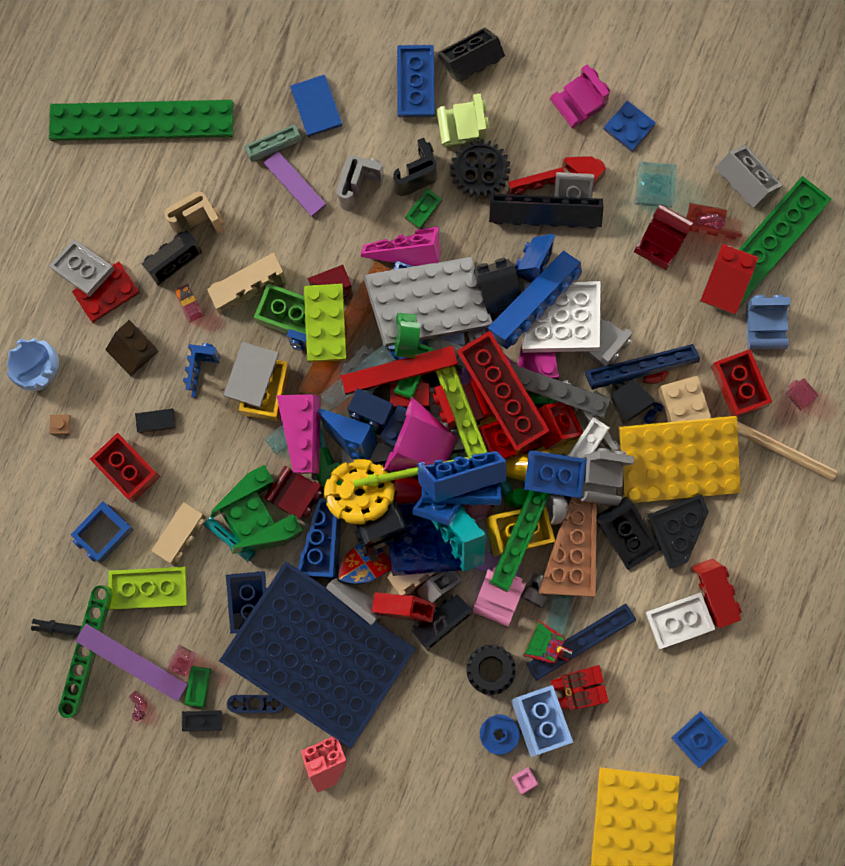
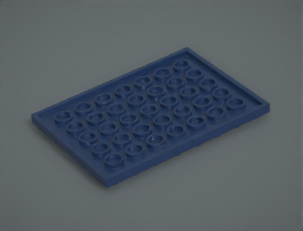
M285 561L219 659V662L341 743L352 748L416 648L378 622L369 624L327 588Z

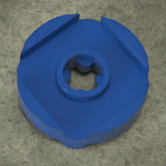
M497 714L483 722L480 728V740L490 753L503 755L516 747L519 741V730L516 723L510 717ZM498 729H502V733L505 734V737H502L500 740H496L497 737L494 735V731L498 732Z

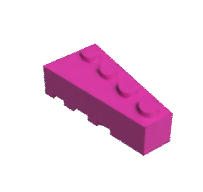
M313 394L276 395L293 473L319 474L320 416L318 410L321 404V397Z

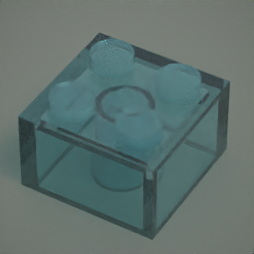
M639 161L634 205L658 207L662 204L672 208L675 197L677 165Z

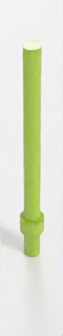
M418 467L377 476L376 474L368 475L367 478L353 480L354 488L367 485L372 487L377 486L378 483L418 475Z

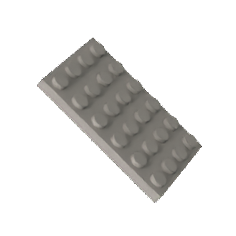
M472 257L438 262V264L432 263L378 272L364 276L384 347L392 346L395 343L397 313L416 314L417 322L420 323L419 341L485 329L493 323L490 314H487L474 273L475 267Z

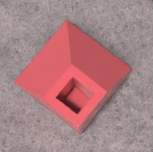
M330 737L301 751L309 778L317 793L336 785L347 765L340 741Z

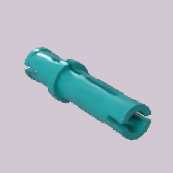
M209 517L204 523V526L227 544L230 550L235 545L231 541L236 544L238 543L234 535L214 518ZM216 528L223 532L227 536V538L222 533H220ZM247 551L237 554L246 562H249L254 557L255 552Z

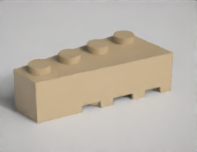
M273 252L221 282L213 283L207 290L218 313H222L263 294L268 283L281 286L287 283Z

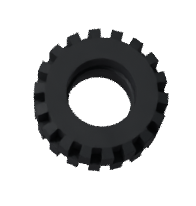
M494 644L479 647L470 655L467 662V678L474 689L482 694H500L507 690L514 681L516 674L515 661L510 652L506 651L503 647ZM488 658L497 659L503 667L502 676L494 682L484 680L479 672L481 663Z

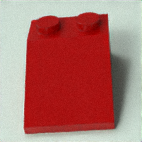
M722 244L700 302L736 315L759 257Z

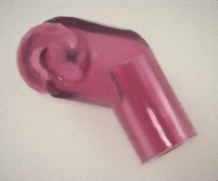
M135 691L129 698L135 704L132 719L138 722L146 716L147 703Z

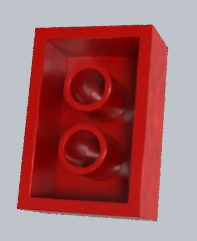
M751 349L714 362L711 368L731 416L739 418L769 407L772 399Z
M116 433L90 458L94 465L132 503L161 477L119 433Z

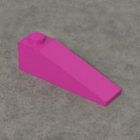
M439 227L415 230V234L406 237L404 234H401L392 241L383 239L365 244L361 251V257L394 263L399 261L413 266L438 264L441 256Z
M521 345L518 361L519 367L558 380L559 375L555 352L523 353Z

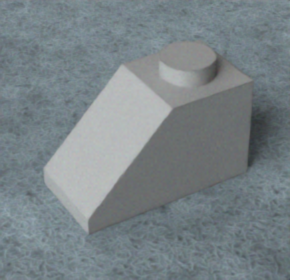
M450 566L430 578L417 590V593L422 599L435 603L463 580L455 569Z

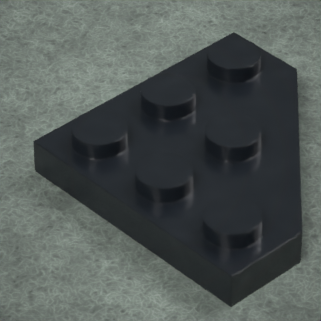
M702 494L647 515L669 570L688 563L709 513Z

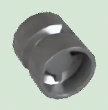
M534 572L529 581L531 586L526 587L522 598L544 609L549 599L548 594H538L543 576Z

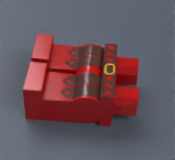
M600 665L559 676L560 678L550 682L555 691L563 690L564 698L558 699L561 710L568 709V711L609 703L605 685L589 689L584 688L604 682Z

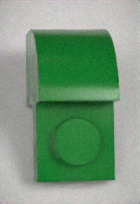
M397 313V335L394 343L396 357L415 358L419 344L420 323L417 322L416 314Z

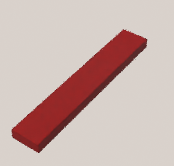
M453 346L416 355L415 358H404L340 376L345 395L355 393L357 388L363 391L458 366Z

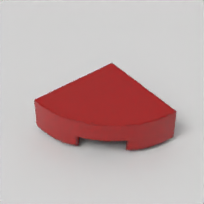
M663 371L648 375L643 383H660L667 377L669 372Z

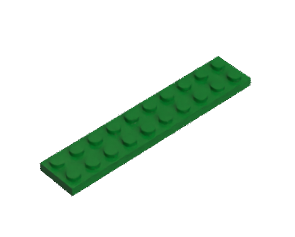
M233 100L50 104V141L233 137Z

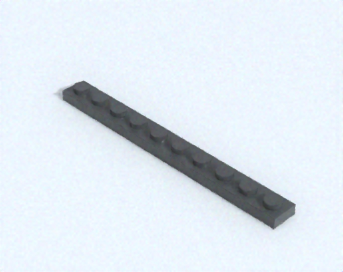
M437 337L428 339L426 346L432 347L434 350L453 346L458 366L466 368L457 352L463 346ZM511 364L527 391L594 415L605 417L611 399Z

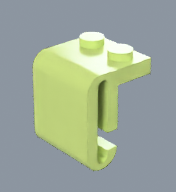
M474 94L473 102L453 105V109L445 110V106L437 109L443 147L465 145L467 142L472 144L474 139H476L477 143L481 142L482 139L486 140V129L489 128L488 117L484 118L483 111H486V102L481 99V94Z

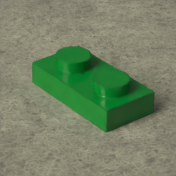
M427 188L407 213L405 220L421 229L442 202V198Z

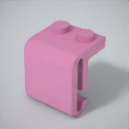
M493 567V570L488 569L472 613L508 627L525 583L522 582V578L515 576L509 591L505 592L489 584L496 569Z

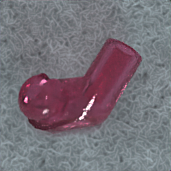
M708 214L696 218L698 226L708 224L716 229H721L726 224L725 219L717 214Z

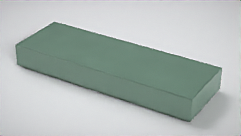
M294 124L244 147L251 162H254L302 141V138Z

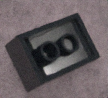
M628 497L623 498L618 506H611L597 515L596 522L627 570L661 550L636 506Z

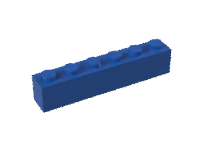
M563 250L488 327V331H491L497 343L505 349L516 344L519 337L531 328L532 323L536 319L542 317L544 311L556 302L559 295L565 293L574 280L579 279L582 274L581 262Z

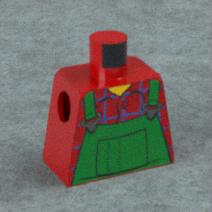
M538 620L523 656L554 664L557 657L568 662L573 651L562 646L565 640L564 636Z

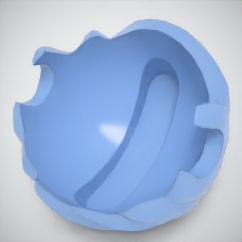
M36 338L31 340L19 339L16 343L18 346L8 352L9 360L7 367L9 370L7 371V376L13 383L25 390L38 391L48 387L56 377L59 368V356L56 350L44 340L37 341Z

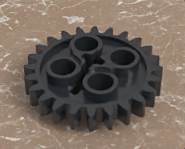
M474 139V145L467 142V148L461 145V152L455 151L456 157H452L454 164L450 165V169L454 170L451 172V177H455L453 184L458 183L457 189L463 188V194L470 192V198L473 194H476L477 199H479L480 194H483L484 198L487 199V193L494 194V190L500 193V186H506L505 181H509L507 174H510L511 170L507 168L510 166V161H506L508 155H502L504 149L497 150L498 144L492 147L490 140L487 144H484V139L481 140L480 144L477 143L476 139ZM480 154H483L481 184H478ZM469 157L476 158V161L469 162L467 159ZM488 158H492L495 160V162L489 164L486 162V160ZM471 174L474 175L475 178L473 180L466 179V176ZM486 176H492L494 179L492 181H486L484 178Z

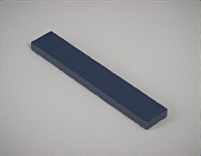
M690 344L585 371V376L591 390L698 363L700 362V356L694 345Z
M625 603L564 640L562 646L573 651L569 661L636 621L628 605ZM557 657L555 663L550 664L533 659L526 666L537 681L564 665L567 661Z

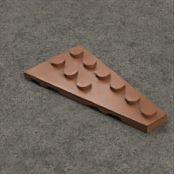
M570 497L567 515L561 523L538 594L596 597L597 503L581 501L579 498Z

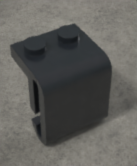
M424 137L417 140L420 159L406 164L407 176L401 179L399 169L397 168L394 171V186L399 196L411 194L435 183L437 180V166L433 156L434 150L431 143H427Z
M500 258L495 260V263H482L475 268L474 273L487 314H490L491 317L501 315L521 294L514 265L509 259Z
M395 498L388 505V510L383 516L375 521H366L365 524H356L358 530L354 532L358 542H363L364 545L360 547L364 556H369L371 563L379 560L375 549L395 542L392 535L400 532L404 538L409 534V528ZM369 508L361 510L362 514L370 512Z

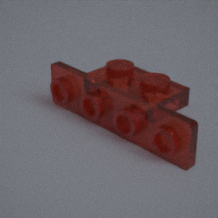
M689 202L686 218L694 222L690 231L699 232V230L707 231L706 234L718 236V233L724 234L725 238L734 240L742 236L741 231L723 228L727 209Z

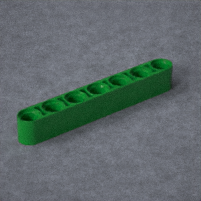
M98 585L93 588L81 630L85 624H88L101 633L103 632L113 597V591L109 586ZM100 589L106 591L104 599H100L98 596ZM95 608H98L101 612L99 618L93 616ZM78 642L58 707L59 714L64 718L76 716L80 712L96 653L91 650L87 657L84 656L82 653L84 646ZM79 665L83 666L84 673L82 676L77 673V667ZM73 684L79 688V692L76 695L71 691ZM68 703L73 706L71 714L66 711Z

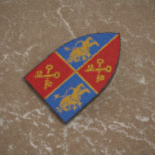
M362 542L352 548L343 558L338 571V581L353 585L366 584L392 570L394 565L381 547L375 549L379 560L371 563L369 556L365 557L360 547L364 545Z

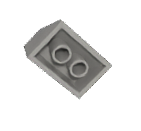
M746 145L730 151L716 166L719 174L731 183L732 188L744 197V201L753 208L763 203L783 186Z

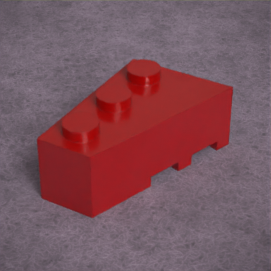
M713 558L691 566L692 571L698 575L700 581L698 585L700 589H703L706 598L705 602L714 624L718 628H722L741 621L740 614L742 610L739 603L734 600L733 596L736 593L732 584L729 585L727 579L729 573L726 566L721 565Z

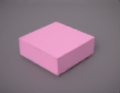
M529 767L511 777L521 795L539 785Z

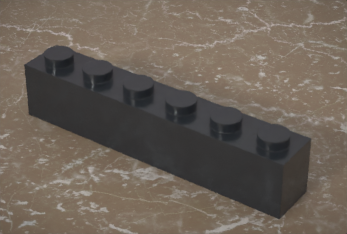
M490 194L489 222L494 224L512 223L513 225L531 224L533 226L550 225L552 227L561 225L571 228L583 226L594 229L602 227L603 198Z

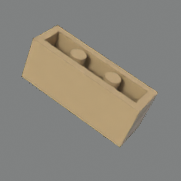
M183 502L151 551L172 565L179 563L184 555L182 552L185 547H189L194 541L195 537L193 535L195 532L201 530L204 526L205 516Z

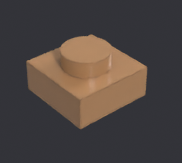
M69 414L50 415L49 433L51 435H69L71 416Z

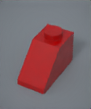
M593 156L565 157L562 165L569 173L594 174V185L605 175L606 171L605 164Z

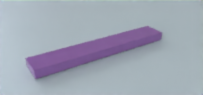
M85 624L75 640L175 701H178L188 685L88 624Z

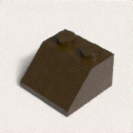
M130 320L115 332L105 349L131 377L158 352L151 341Z

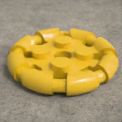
M355 459L354 462L348 464L345 462L333 470L330 480L327 479L325 484L324 498L327 499L328 509L338 519L342 518L346 523L365 524L366 521L377 520L387 512L388 505L394 499V484L391 481L378 483V485L384 483L382 488H379L378 485L354 488L353 480L367 478L369 471L374 472L376 476L389 472L383 470L384 467L382 465H376L372 460ZM351 470H357V472L349 473ZM338 480L342 481L341 486L336 484ZM357 489L365 490V493L361 496L354 494ZM341 497V500L337 501L335 498ZM369 508V513L362 514L361 510Z

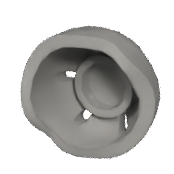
M550 494L547 500L546 508L551 525L560 524L566 518L568 502L562 495Z

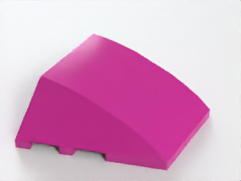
M412 397L394 450L390 452L383 470L401 471L416 468L417 463L424 462L425 465L434 464L435 460L441 459L445 462L449 460L457 436Z

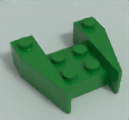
M265 465L247 473L212 509L211 518L222 514L238 542L232 547V554L282 546L300 537L303 531L294 514L274 523L258 494L268 490L274 482Z

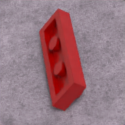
M563 167L509 181L510 195L514 193L520 195L529 189L538 190L548 184L555 185L556 172L565 173Z

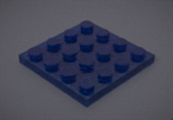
M416 504L399 505L409 528V534L403 538L400 532L392 535L395 542L388 544L392 576L463 571L460 567L462 564L460 558L455 559L453 556L451 544L445 543L441 529L437 530L432 520L413 515V508Z

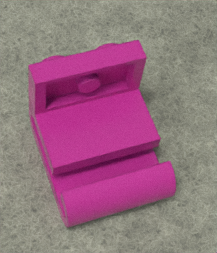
M588 64L581 68L579 77L564 86V91L561 93L556 91L550 97V101L571 128H575L602 110L608 103L609 87L605 82L602 83L600 81L597 71L594 68L591 69Z

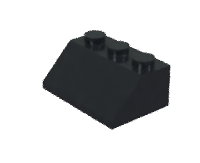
M486 27L437 52L450 76L457 82L468 79L470 75L483 71L485 67L490 64H496L505 57L499 38Z
M186 230L175 235L174 240L170 243L163 244L155 254L148 255L141 264L154 282L160 285L203 252L196 239Z
M451 594L443 601L445 605L440 609L435 607L432 623L418 621L413 625L414 630L412 633L427 651L472 615L473 610L458 594L456 596Z

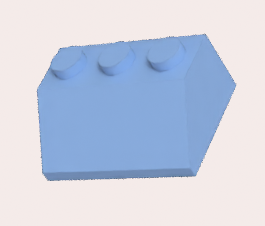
M553 685L511 700L530 757L573 743Z

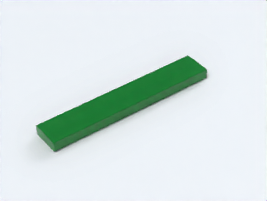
M529 491L489 584L505 592L509 591L550 494Z

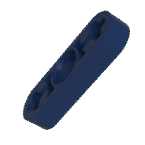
M232 695L227 700V708L233 713H279L283 710L284 704L281 703L280 706H277L276 710H274L273 706H266L267 710H264V698H267L266 702H273L275 699L270 695ZM235 698H237L238 702H245L244 698H248L246 702L248 710H244L245 706H238L237 710H235L234 706H231V702H234ZM254 698H258L261 701V707L257 710H253L250 706V702Z

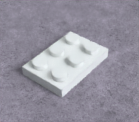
M701 592L645 612L659 650L715 630Z

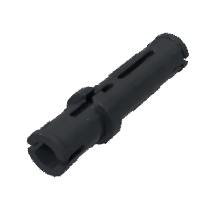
M33 619L32 624L40 626H31V631L47 632L48 635L59 634L78 637L81 630L79 625L58 623L56 620L44 621Z

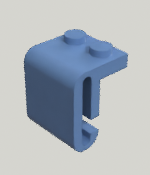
M756 295L750 299L746 306L748 349L773 350L788 348L786 331H788L787 309L791 305L790 297L774 295L773 298H765L764 295Z

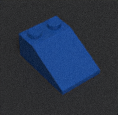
M554 234L533 237L530 243H526L523 249L525 254L522 259H518L515 265L518 277L532 283L544 271L553 253Z
M319 408L318 414L325 431L351 459L370 460L377 446L372 426Z

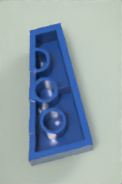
M497 451L475 454L470 459L455 457L454 461L444 463L442 459L435 460L434 464L425 465L424 462L417 463L418 483L435 502L444 501L448 498L506 481V460Z
M319 498L311 522L312 525L306 537V544L300 556L298 570L310 578L335 579L338 577L342 518L338 519L331 513L325 498Z

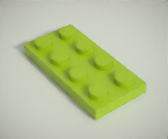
M343 284L304 286L308 363L347 360Z
M187 567L108 571V586L113 591L109 610L188 606Z

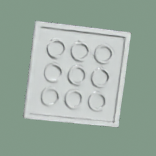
M600 281L572 282L565 293H561L556 302L544 311L542 317L536 319L532 323L531 328L523 333V353L600 351ZM525 283V284H524V290H525L531 283Z

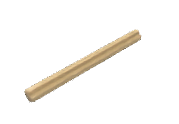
M737 421L739 435L829 480L835 479L837 470Z

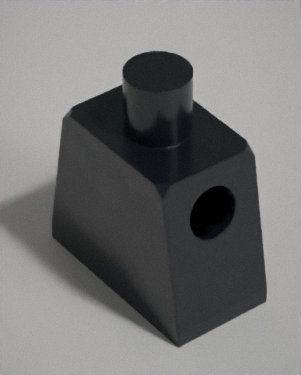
M634 379L627 384L625 382L613 384L616 391L611 394L610 399L623 425L655 403V400Z

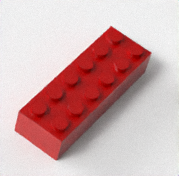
M491 331L457 350L517 453L551 434V431Z

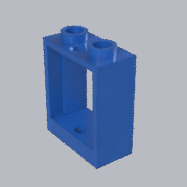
M102 501L70 535L74 538L72 542L78 548L82 549L84 547L88 551L86 555L93 562L97 560L102 563L134 529L107 503ZM104 512L121 530L97 553L80 535Z

